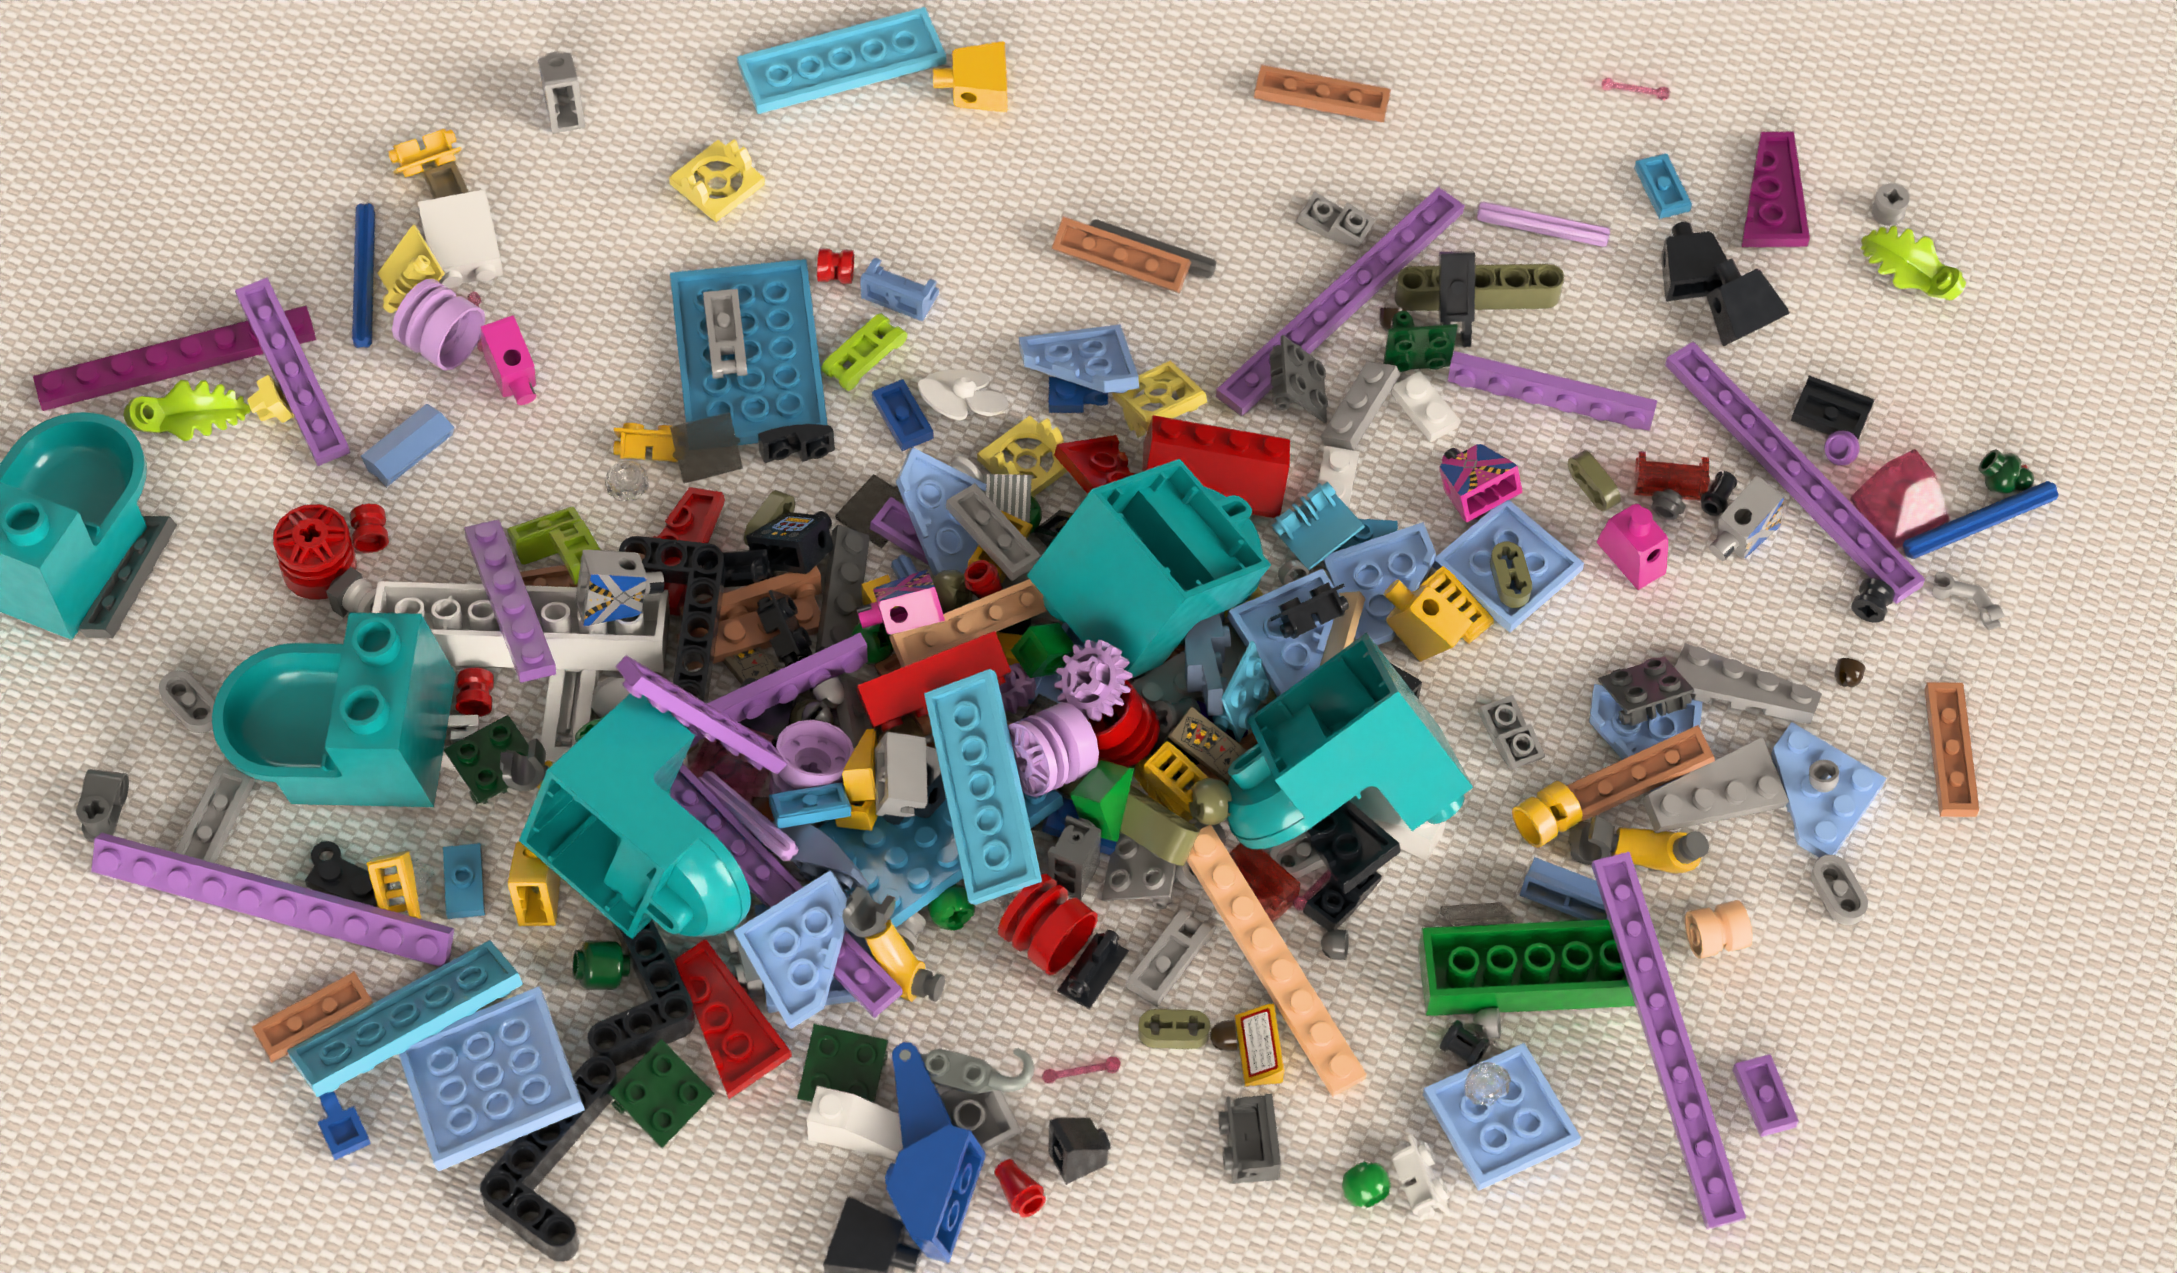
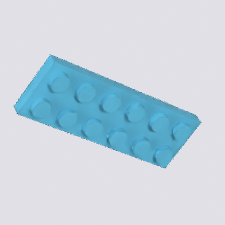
M923 7L737 56V63L756 112L761 114L946 64V53L926 8Z
M988 669L924 693L969 903L977 905L1042 882L996 672Z
M489 940L286 1051L292 1063L314 1094L319 1097L324 1093L336 1090L341 1084L353 1077L369 1072L384 1060L405 1052L410 1046L426 1037L440 1033L445 1027L457 1020L473 1015L479 1008L490 1002L509 995L512 990L520 987L523 983L518 972L492 941Z

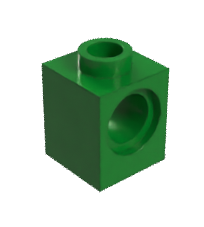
M1059 623L1029 627L1010 650L1029 678L1058 674L1056 672L1057 668H1064L1066 666L1063 656L1073 657L1075 655L1073 652L1074 644Z

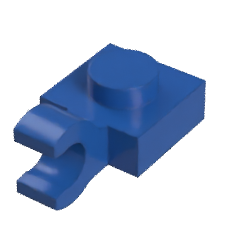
M1049 377V413H1084V404L1108 405V393H1103L1058 377Z
M334 1091L319 1096L327 1118L319 1121L318 1125L334 1160L371 1144L354 1106L343 1111Z

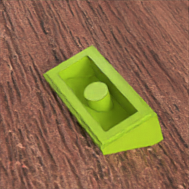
M569 507L507 529V532L520 563L525 565L558 554L553 548L549 532L559 528L561 531L573 528L574 523L583 520L575 507Z

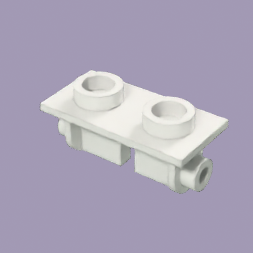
M1408 1135L1411 1146L1407 1147L1406 1144L1395 1146L1392 1149L1394 1155L1391 1157V1160L1403 1184L1414 1178L1416 1179L1417 1183L1404 1188L1413 1213L1419 1215L1420 1220L1432 1217L1435 1214L1433 1209L1437 1207L1446 1214L1450 1213L1445 1201L1450 1198L1447 1187L1441 1177H1435L1431 1168L1432 1165L1436 1164L1432 1151L1427 1143L1421 1144L1412 1135Z

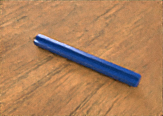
M359 203L355 209L352 340L353 345L357 348H368L372 344L375 211L371 203Z
M2046 481L1909 538L1903 542L1904 553L1908 558L1916 559L2055 501L2059 497L2057 486L2055 483Z

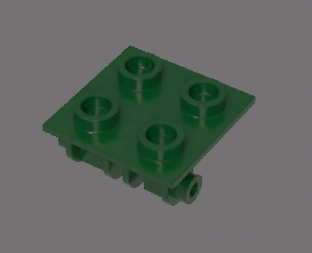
M1400 311L1393 316V327L1388 329L1383 364L1396 365L1399 372L1412 369L1429 368L1437 370L1443 367H1450L1458 328L1457 324L1414 327L1413 318L1407 311Z
M509 715L443 749L470 789L469 795L475 805L478 803L486 804L488 799L501 792L505 794L507 789L510 788L502 778L503 773L500 769L501 752H505L507 749L515 751L520 755L528 756L529 744Z
M814 1023L797 1099L813 1102L817 1086L854 1094L875 1103L882 1068L886 1065L888 1051L886 1050L889 1040Z
M662 1039L608 1092L614 1099L612 1106L620 1114L626 1111L661 1148L715 1094Z

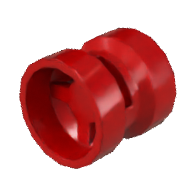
M819 248L817 281L829 282L831 279L839 280L842 284H852L854 250L843 249L841 252H833L830 248Z
M369 503L352 509L349 515L351 527L355 529L352 534L354 548L363 553H373L387 547L389 543L388 532L383 527L386 524L385 509L380 505Z
M466 668L460 671L457 677V687L460 693L456 696V710L462 715H478L482 717L490 714L493 699L489 694L494 688V675L482 668Z

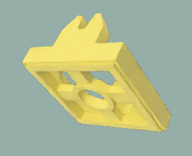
M733 139L727 145H724L720 140L715 141L669 177V182L672 187L713 221L717 222L765 185V178L752 167L751 158L746 148L743 146L739 150L737 141ZM714 161L728 162L730 164L724 171H711L705 165ZM697 173L704 179V184L701 180L696 183L693 174ZM741 173L743 181L736 191L731 187L730 180ZM719 177L725 179L727 184L721 189H713L709 187L708 182L713 178ZM710 195H713V196H721V195H724V196H725L724 198H717V199L708 198Z
M1171 360L1138 375L1139 389L1128 390L1124 393L1112 392L1113 399L1123 408L1124 418L1129 430H1135L1138 438L1145 435L1146 431H1148L1153 415L1173 419L1188 411L1191 413L1197 410L1198 406L1207 403L1206 393ZM1162 388L1167 390L1159 396L1150 395V392L1155 389ZM1144 389V394L1135 398L1138 392ZM1176 391L1178 400H1174L1171 397L1172 392ZM1149 403H1161L1163 407L1155 411H1147L1141 408Z
M1029 415L977 453V460L991 474L1033 475L1036 479L1031 480L1032 497L1068 472L1054 456L1057 444L1064 443V439L1058 427L1052 430L1048 418L1038 423ZM1031 438L1039 440L1041 444L1034 449H1022L1015 441ZM1004 449L1013 456V462L1011 460L1008 463L1005 462L1004 453H1002ZM1052 452V467L1046 472L1040 466L1041 458ZM1029 455L1034 457L1037 463L1034 467L1025 469L1017 464V460L1021 456Z

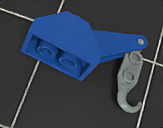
M903 1042L898 1044L892 1052L903 1150L899 1151L896 1162H892L889 1165L885 1176V1184L910 1237L927 1258L949 1264L986 1157V1152L970 1130L953 1126L935 1084L970 1094L998 1090L1015 1092L1023 1089L1030 1082L1034 1074V1063L1032 1057L1022 1049L1015 1048L1013 1051L1014 1055L1023 1061V1070L1016 1077L1002 1075L982 1059L945 1049H935L928 1054H922L914 1044Z

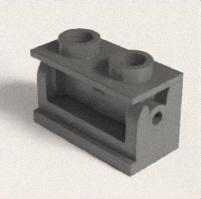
M1067 815L1065 818V829L1055 847L1051 846L1048 851L1047 874L1057 881V885H1062L1066 888L1069 896L1077 897L1079 900L1082 899L1099 866L1101 829L1086 819H1075Z
M1272 1093L1263 1096L1234 1099L1233 1107H1231L1230 1096L1226 1097L1225 1110L1218 1112L1220 1135L1227 1134L1228 1146L1222 1148L1224 1170H1231L1232 1183L1279 1180L1281 1159Z

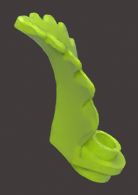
M1883 226L1879 228L1878 232L1872 230L1869 235L1863 236L1861 239L1863 255L1865 257L1871 256L1868 262L1871 264L1882 262L1878 269V272L1882 275L1895 273L1893 284L1899 289L1917 288L1928 296L1944 298L1950 301L1958 297L1965 288L1966 281L1963 278L1962 272L1939 261L1933 241L1927 236H1923L1915 242L1912 229L1906 228L1901 236L1898 237L1896 226H1891L1888 233L1887 229Z
M180 380L165 397L139 396L131 399L125 406L123 415L126 424L131 429L149 433L170 432L183 441H189L193 437L195 428L204 436H209L212 433V423L220 430H226V421L230 425L236 426L238 424L237 418L244 421L245 415L249 414L251 409L244 402L243 396H239L236 399V392L233 389H230L224 395L225 388L222 384H218L213 392L210 393L206 380L200 381L193 391L187 380Z

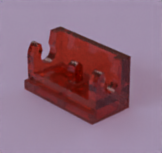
M1638 451V458L1636 457L1634 495L1653 496L1655 491L1670 489L1679 493L1683 499L1701 501V496L1707 491L1710 482L1709 457H1701L1699 465L1646 461V452Z
M1240 843L1229 853L1272 923L1298 901L1301 883L1262 849L1247 848Z

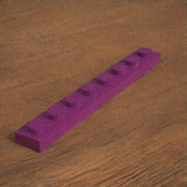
M307 305L284 311L299 344L316 340ZM247 320L33 376L41 409L46 411L264 353Z

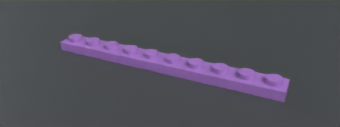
M1440 187L1436 188L1216 389V398L1240 416H1243L1273 388L1271 386L1269 354L1274 346L1281 345L1280 336H1286L1308 354L1312 353L1460 217L1464 211V204Z
M1694 341L1667 357L1665 366L1870 578L1882 580L1892 587L1895 592L1893 599L1895 604L1923 587L1925 578Z
M682 763L670 789V797L708 828L724 844L740 866L752 893L769 909L803 888ZM845 931L833 976L873 1018H876L903 994L902 988Z
M100 833L95 838L91 872L439 967L450 961L454 928L105 833Z
M1626 852L1594 860L1591 864L1706 1230L1743 1221L1746 1219V1215L1631 854Z

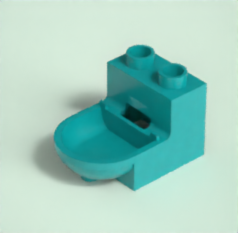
M87 412L56 416L26 432L17 440L0 463V612L73 640L93 602L130 547L147 530L146 523L137 504L143 492L147 476L146 458L136 435L120 421L102 414Z
M1180 459L1091 489L1027 574V577L1043 594V603L1047 611L1059 621L1067 623L1084 644L1086 640L1096 643L1102 640L1121 649V656L1130 662L1124 670L1132 673L1133 678L1161 666L1195 624L1247 601L1257 589L1261 577L1269 569L1271 563L1263 555L1260 537L1249 518L1252 514V509L1248 502L1239 496L1232 495L1226 497L1213 489L1204 487Z
M349 613L343 644H281L259 651L239 664L223 682L216 696L212 712L213 734L220 750L236 769L258 780L276 782L291 804L434 807L456 673L422 614Z
M1366 632L1247 719L1258 744L1238 757L1228 769V773L1231 776L1228 787L1231 792L1232 801H1228V813H1230V816L1227 820L1232 834L1243 846L1251 849L1270 848L1301 835L1354 796L1360 799V792L1365 788L1374 786L1380 790L1411 831H1414L1426 821L1430 824H1439L1450 819L1462 807L1465 800L1464 794L1474 787L1440 726Z
M630 693L547 769L519 841L631 939L652 919L671 934L710 937L730 931L748 915L750 910L751 896L745 876L724 844L708 828L670 797V789L695 735L689 731L688 727L681 724L671 711L667 710L665 713H662L648 701L646 696L642 695L641 698H637Z

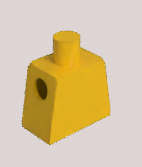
M1005 42L954 49L952 51V68H933V88H953V100L956 107L1007 112Z
M1397 579L1383 593L1395 606L1386 617L1387 624L1420 662L1453 648L1473 623L1431 586L1425 585L1411 592Z
M520 841L515 844L508 878V886L518 926H556L561 877ZM532 886H539L538 894L532 891Z

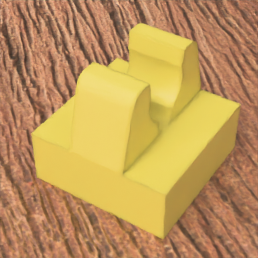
M269 375L256 381L259 390L250 396L247 402L253 413L257 412L261 421L277 417L284 423L294 417L279 385Z

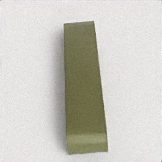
M1553 264L1475 265V310L1552 308L1560 301L1564 273L1558 266ZM1409 266L1403 268L1398 273L1394 298L1396 304L1402 309H1407V311H1439V266Z
M1086 776L1064 784L1062 787L1057 788V790L1072 799L1070 793ZM1130 785L1120 831L1160 858L1175 865L1184 866L1200 830Z

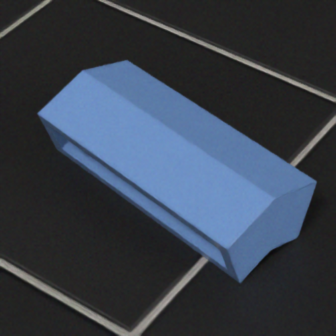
M426 404L363 453L361 458L367 471L376 476L387 488L450 438L455 427L440 411Z
M1534 857L1519 896L1582 920L1608 919L1596 880Z

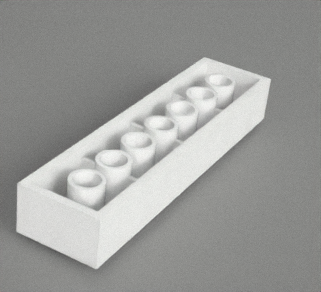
M378 581L372 613L422 614L451 666L514 668L483 584ZM525 586L554 659L556 669L619 671L616 665L627 655L653 672H664L670 627L668 590H664L663 593L645 594L642 613L638 616L583 626L575 602L577 587Z

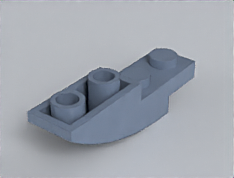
M1224 612L1198 622L1185 636V681L1187 693L1202 691L1208 716L1223 715V702L1221 698L1228 686L1227 678H1220V674L1223 672L1222 663H1225V648L1231 646L1228 625L1222 626L1225 620Z
M810 823L780 828L798 847V853L792 856L789 862H793L800 869L799 874L803 878L812 882L831 870L843 890L849 891L851 887H861L862 884L866 889L868 888L869 883L862 872L836 842ZM758 840L769 852L774 853L760 840Z

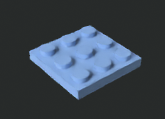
M1508 500L1489 511L1438 554L1432 567L1436 570H1439L1442 566L1446 567L1493 619L1510 633L1583 570L1584 562ZM1504 541L1513 542L1522 549L1532 581L1530 599L1528 603L1519 608H1511L1501 602L1490 568L1493 548L1498 543ZM1506 555L1501 556V559H1505L1507 567L1510 569L1513 560H1509ZM1512 580L1509 589H1513L1515 594H1520L1521 590H1517L1514 580Z
M1525 1043L1425 1087L1423 1090L1425 1100L1478 1191L1580 1144L1581 1136Z

